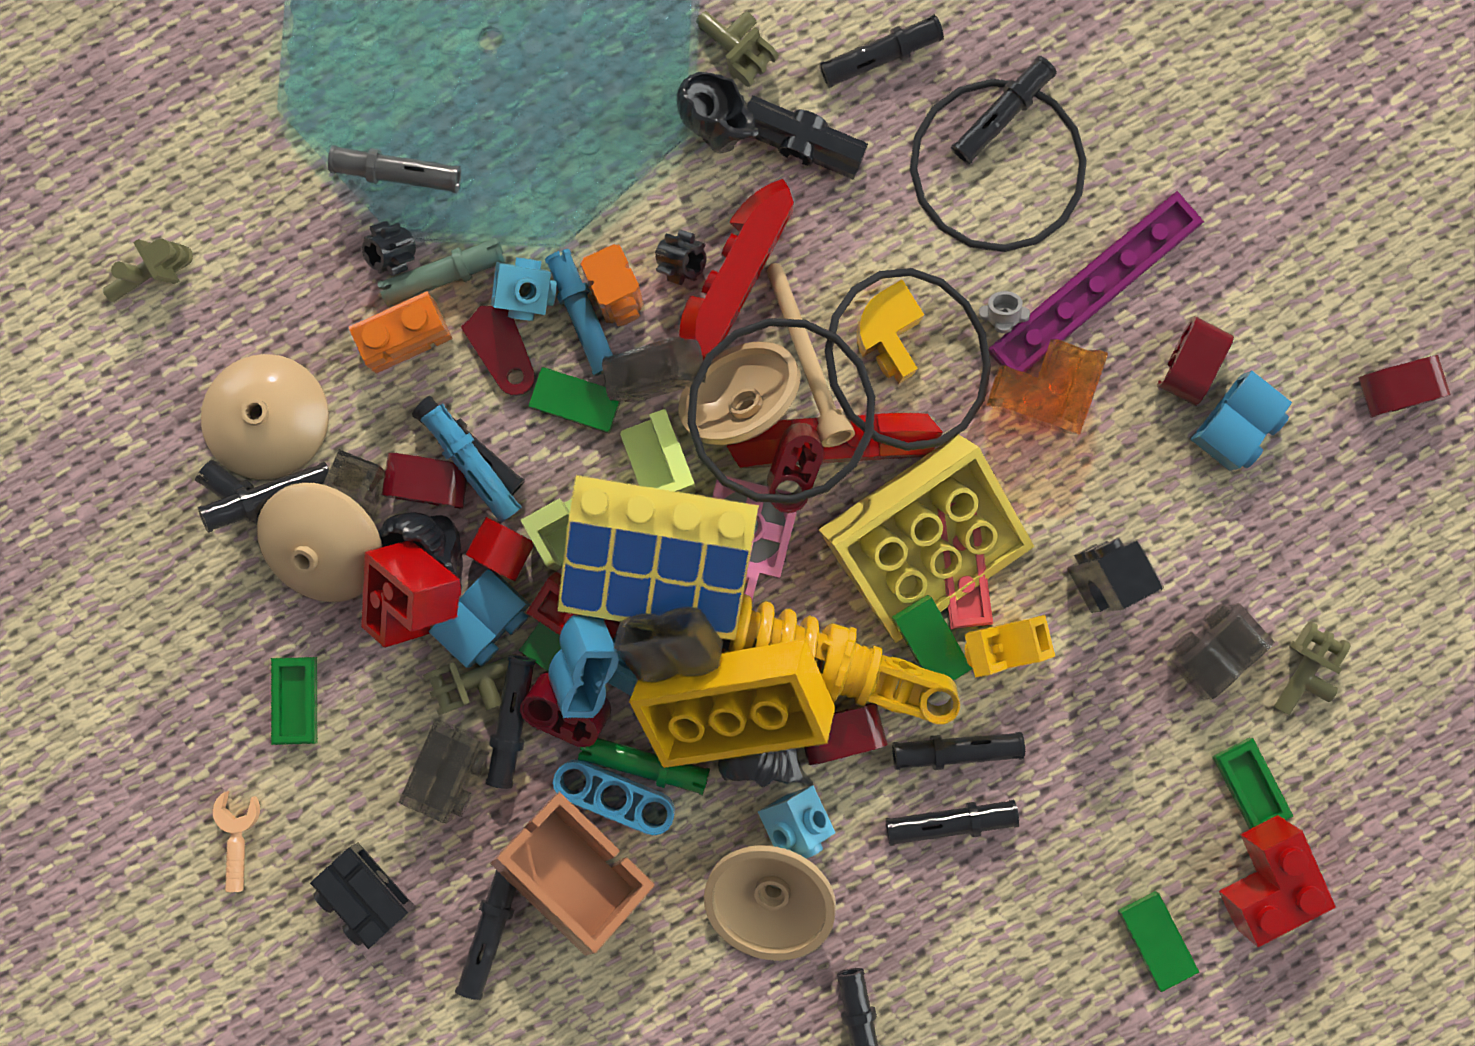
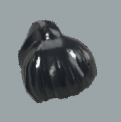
M696 72L684 79L679 86L676 101L678 113L683 124L696 135L702 137L713 151L719 154L732 151L739 140L755 138L759 134V130L754 125L755 119L752 113L748 111L744 96L739 93L733 79L726 78L720 74Z
M409 512L394 515L384 521L378 531L382 547L405 541H413L457 576L456 567L461 552V541L459 532L452 520L443 515L427 516L422 513Z
M797 748L719 759L718 761L719 772L725 781L753 780L760 787L768 786L772 781L784 784L799 782L806 786L814 785L813 781L805 774L801 767Z

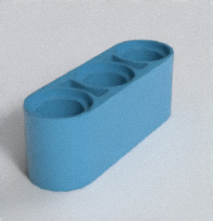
M578 759L566 762L554 774L553 786L555 792H560L572 804L649 835L662 834L673 823L675 815L674 803L669 796L660 791ZM568 769H578L585 775L586 785L582 791H571L566 787L564 774ZM617 785L623 788L627 796L626 804L618 808L609 806L603 796L606 787ZM650 802L661 803L667 810L666 820L659 824L648 822L643 814L644 806Z

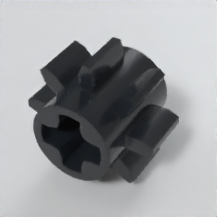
M387 220L370 226L371 234L364 237L362 244V253L367 264L371 268L378 270V273L381 274L388 271L391 276L407 271V262L415 260L416 244L412 234L406 228L401 227L399 223L390 225Z
M681 229L677 236L666 233L665 239L658 244L655 250V259L658 264L656 271L667 275V281L682 285L685 278L696 281L697 276L703 272L706 266L705 243L696 241L694 233Z

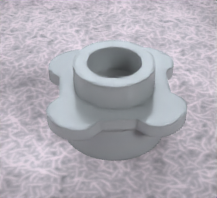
M1001 291L989 298L988 305L980 307L979 317L982 320L991 322L997 332L1009 333L1017 323L1029 320L1030 311L1028 308L1022 307V299L1017 294Z

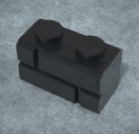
M359 842L347 848L310 882L316 890L313 893V897L318 905L328 913L334 910L345 922L342 929L348 939L358 946L363 943L367 949H370L416 907Z

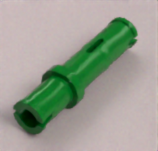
M597 738L596 742L589 747H580L582 752L578 755L579 761H586L656 781V786L665 788L667 784L699 793L702 796L710 773V768H703L693 764L663 768L657 755L601 738Z

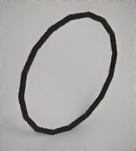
M992 78L960 86L931 107L914 135L910 173L919 204L939 230L971 248L1007 252L1039 244L1067 222L1083 194L1087 159L1078 127L1055 99L1039 91L1034 97L1050 105L1069 128L1079 159L1075 193L1061 217L1035 237L1008 244L972 240L946 225L925 199L917 170L921 139L936 113L961 94L992 86L1003 88L1009 82Z
M913 268L878 271L851 287L833 313L829 331L837 333L839 319L857 293L884 278L912 276L938 285L964 308L978 334L983 363L977 399L962 422L937 439L907 443L881 435L873 429L871 438L874 441L910 451L939 447L967 429L985 401L991 363L986 332L969 301L944 279ZM827 339L824 351L830 387L847 418L865 432L866 422L853 412L838 385L833 355L834 342Z
M768 318L734 330L706 355L690 386L687 424L698 458L723 486L756 502L794 504L830 491L857 467L873 435L876 397L864 362L839 335L807 320ZM770 326L805 328L833 341L857 367L867 396L865 433L850 462L824 485L795 495L759 494L727 479L705 453L696 425L698 388L713 359L738 337Z

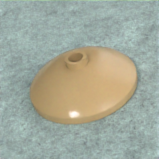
M750 342L729 348L713 359L698 388L696 425L703 443L727 445L744 442L762 434L784 416L793 403L800 385L799 367L787 349L770 342ZM699 369L684 387L678 406L681 423L690 435L687 424L690 386Z
M272 354L245 357L225 368L208 388L201 409L203 437L213 456L230 471L243 477L257 480L278 479L290 475L305 466L320 449L329 423L327 399L314 375L294 360ZM260 405L262 407V415L258 419L252 420L251 410L255 406Z
M297 483L287 486L274 494L263 506L258 517L257 539L261 553L273 573L288 587L303 596L324 602L347 601L363 593L365 552L382 548V543L372 519L352 498L326 485Z
M751 846L728 854L711 871L704 891L705 911L715 931L737 950L765 960H790L811 953L822 945L829 936L836 914L834 892L824 874L803 856L774 846ZM770 885H775L779 888H772Z

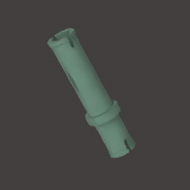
M497 237L463 251L460 247L451 251L452 255L389 279L378 281L379 289H383L380 293L385 304L391 307L393 304L459 279H463L464 282L472 280L473 274L496 266V262L506 263V258L503 255L504 252Z

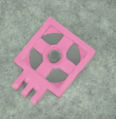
M727 477V479L756 493L769 494L767 486ZM716 480L712 498L758 505L745 582L748 584L744 590V594L749 595L753 600L759 574L780 579L797 512H780L773 507L771 502L753 501L723 486ZM776 489L781 494H791V492Z

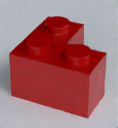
M405 541L365 552L361 627L384 648L430 634V626L457 618L458 603L461 596L460 579L416 543Z
M1277 815L1240 834L1256 872L1219 890V893L1237 930L1258 948L1336 908L1304 832Z

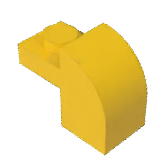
M902 279L879 292L868 302L857 327V344L862 357L877 349L880 355L876 356V361L880 369L888 379L894 376L898 384L912 377L918 369L898 336L918 325L924 317V313Z
M1045 615L983 628L965 634L967 642L965 644V657L968 664L973 668L975 678L991 675L1008 668L1042 662L1055 657Z

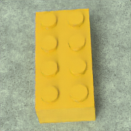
M806 639L643 667L629 700L663 768L826 744L835 710L834 703Z

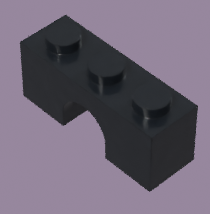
M1120 537L1099 545L1094 544L1075 554L1074 557L1077 563L1067 567L1091 613L1101 612L1109 607L1112 611L1124 610L1164 589L1138 539L1122 543Z

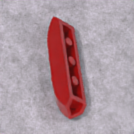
M784 179L772 182L755 192L738 208L729 223L740 232L737 236L732 233L726 241L721 252V256L726 258L719 272L711 270L702 287L701 292L706 294L705 298L689 296L682 313L679 329V347L683 365L703 363L706 355L723 341L730 332L792 216L794 201Z
M925 413L874 414L873 429L876 432L907 443L937 439L943 433L933 419ZM866 414L857 415L864 422H866ZM818 418L779 420L762 434L744 442L727 444V448L739 468L771 467L784 431L796 423H806L816 429L819 424ZM851 421L855 435L843 444L833 447L823 446L824 458L822 463L850 462L865 432ZM871 438L860 461L924 457L932 452L935 447L906 451L874 441ZM804 442L801 448L794 447L797 456L796 465H799L798 459L801 451L804 448L810 449L809 442Z

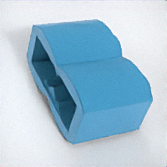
M1251 370L1240 375L1190 440L1229 471L1240 469L1242 466L1247 469L1262 454L1263 448L1260 447V444L1268 433L1271 436L1275 435L1289 419L1286 411L1292 402Z
M488 569L459 599L457 618L435 624L429 633L466 668L472 667L475 663L482 667L499 650L495 642L506 631L513 635L527 621L529 616L525 611L531 604L497 572Z
M572 615L562 628L560 634L561 650L552 659L548 676L563 718H593L604 704L606 698L605 684L613 677L617 669L618 653L603 618Z

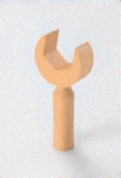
M226 791L214 803L213 818L220 829L231 833L227 841L225 892L244 891L245 840L242 836V831L251 828L257 822L260 815V804L256 796L251 797L247 815L236 818L226 809L229 791Z

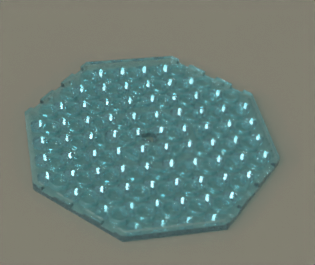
M285 0L277 110L327 165L329 150L332 145H336L341 148L369 152L371 148L380 149L384 155L460 166L461 183L457 194L450 191L379 180L377 184L369 183L365 177L336 173L380 222L387 220L390 225L399 223L401 227L406 228L412 234L415 242L479 245L497 237L501 246L564 248L587 225L596 220L619 200V197L637 181L639 182L655 168L680 143L682 144L694 133L683 124L679 116L676 94L683 80L697 72L700 0ZM493 30L501 34L503 40L498 48L487 50L481 47L480 41L485 33Z

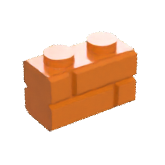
M613 244L584 257L580 265L605 322L611 324L616 322L617 326H624L640 317L638 311L644 306L640 286L632 269L629 268V263L621 246Z
M428 291L349 326L350 333L365 365L376 374L431 349V344L433 343L438 346L453 339L436 301Z

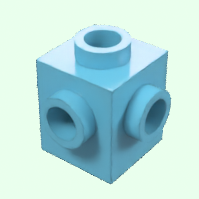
M516 257L515 265L496 262L491 305L494 308L509 310L508 317L533 321L534 314L545 315L546 307L554 305L557 283L550 280L551 272L541 269L542 261ZM529 282L530 292L525 296H520V286L523 283Z
M814 785L789 793L758 811L773 846L790 850L806 859L823 850L821 843L836 833Z

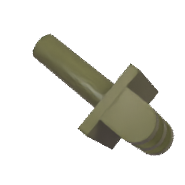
M707 11L702 12L696 20V25L729 52L725 56L729 73L734 79L737 78L745 86L750 87L754 83L753 77L757 73L762 75L767 70L765 65L769 61L775 62L779 58V54L774 47L760 36L759 30L754 27L757 21L750 12L745 11L728 28Z
M138 239L133 243L143 262L137 266L120 261L115 262L112 265L111 273L117 279L104 287L103 293L108 300L115 302L151 277L159 281L176 284L180 280L175 272L191 263L193 259L192 250L185 245H179L165 239H156L152 243Z
M1311 621L1305 625L1296 641H1292L1290 647L1305 655L1274 705V707L1288 715L1291 714L1305 690L1327 702H1331L1334 699L1338 688L1315 676L1321 665L1340 674L1342 668L1339 666L1351 646L1346 640H1341L1340 642L1335 640L1334 634L1328 630L1323 633L1317 630L1318 625ZM1312 641L1315 645L1312 650H1309L1307 647ZM1327 650L1332 652L1328 659L1324 658Z
M508 656L459 675L455 662L424 674L425 681L430 680L434 690L430 692L431 697H436L440 706L437 709L438 716L468 705L470 701L466 691L478 687L486 711L500 706L501 698L494 680L506 676L509 662ZM450 672L454 683L446 685L442 675ZM456 689L460 700L453 703L449 692Z

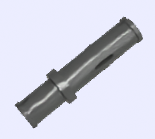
M332 145L328 154V170L330 173L365 177L369 183L377 184L379 180L450 191L455 194L458 193L460 188L461 168L457 165L451 166L418 159L384 155L380 149L374 148L366 152Z

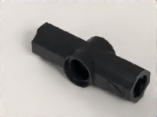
M754 95L747 104V109L752 113L755 119L754 125L759 130V134L754 139L778 148L779 153L786 158L791 155L803 160L802 165L810 166L814 163L854 180L869 143L830 128L825 119L813 112L802 109L792 112Z

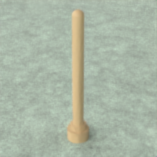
M778 263L770 264L767 268V275L784 319L802 320L783 267ZM787 327L820 413L818 417L819 424L816 430L824 447L843 444L855 435L851 421L846 415H843L842 410L836 409L807 330L805 328Z

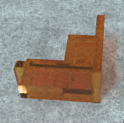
M1051 339L1038 377L1008 366H999L986 406L1061 433L1080 435L1108 353L1102 350H1086L1059 339Z

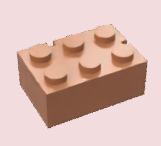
M560 792L553 796L524 826V829L490 862L507 881L585 956L595 954L655 886L627 857L615 862L610 867L606 861L614 858L620 850Z

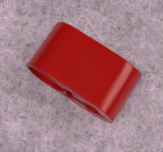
M485 517L465 555L487 568L516 581L534 547V543L521 534Z

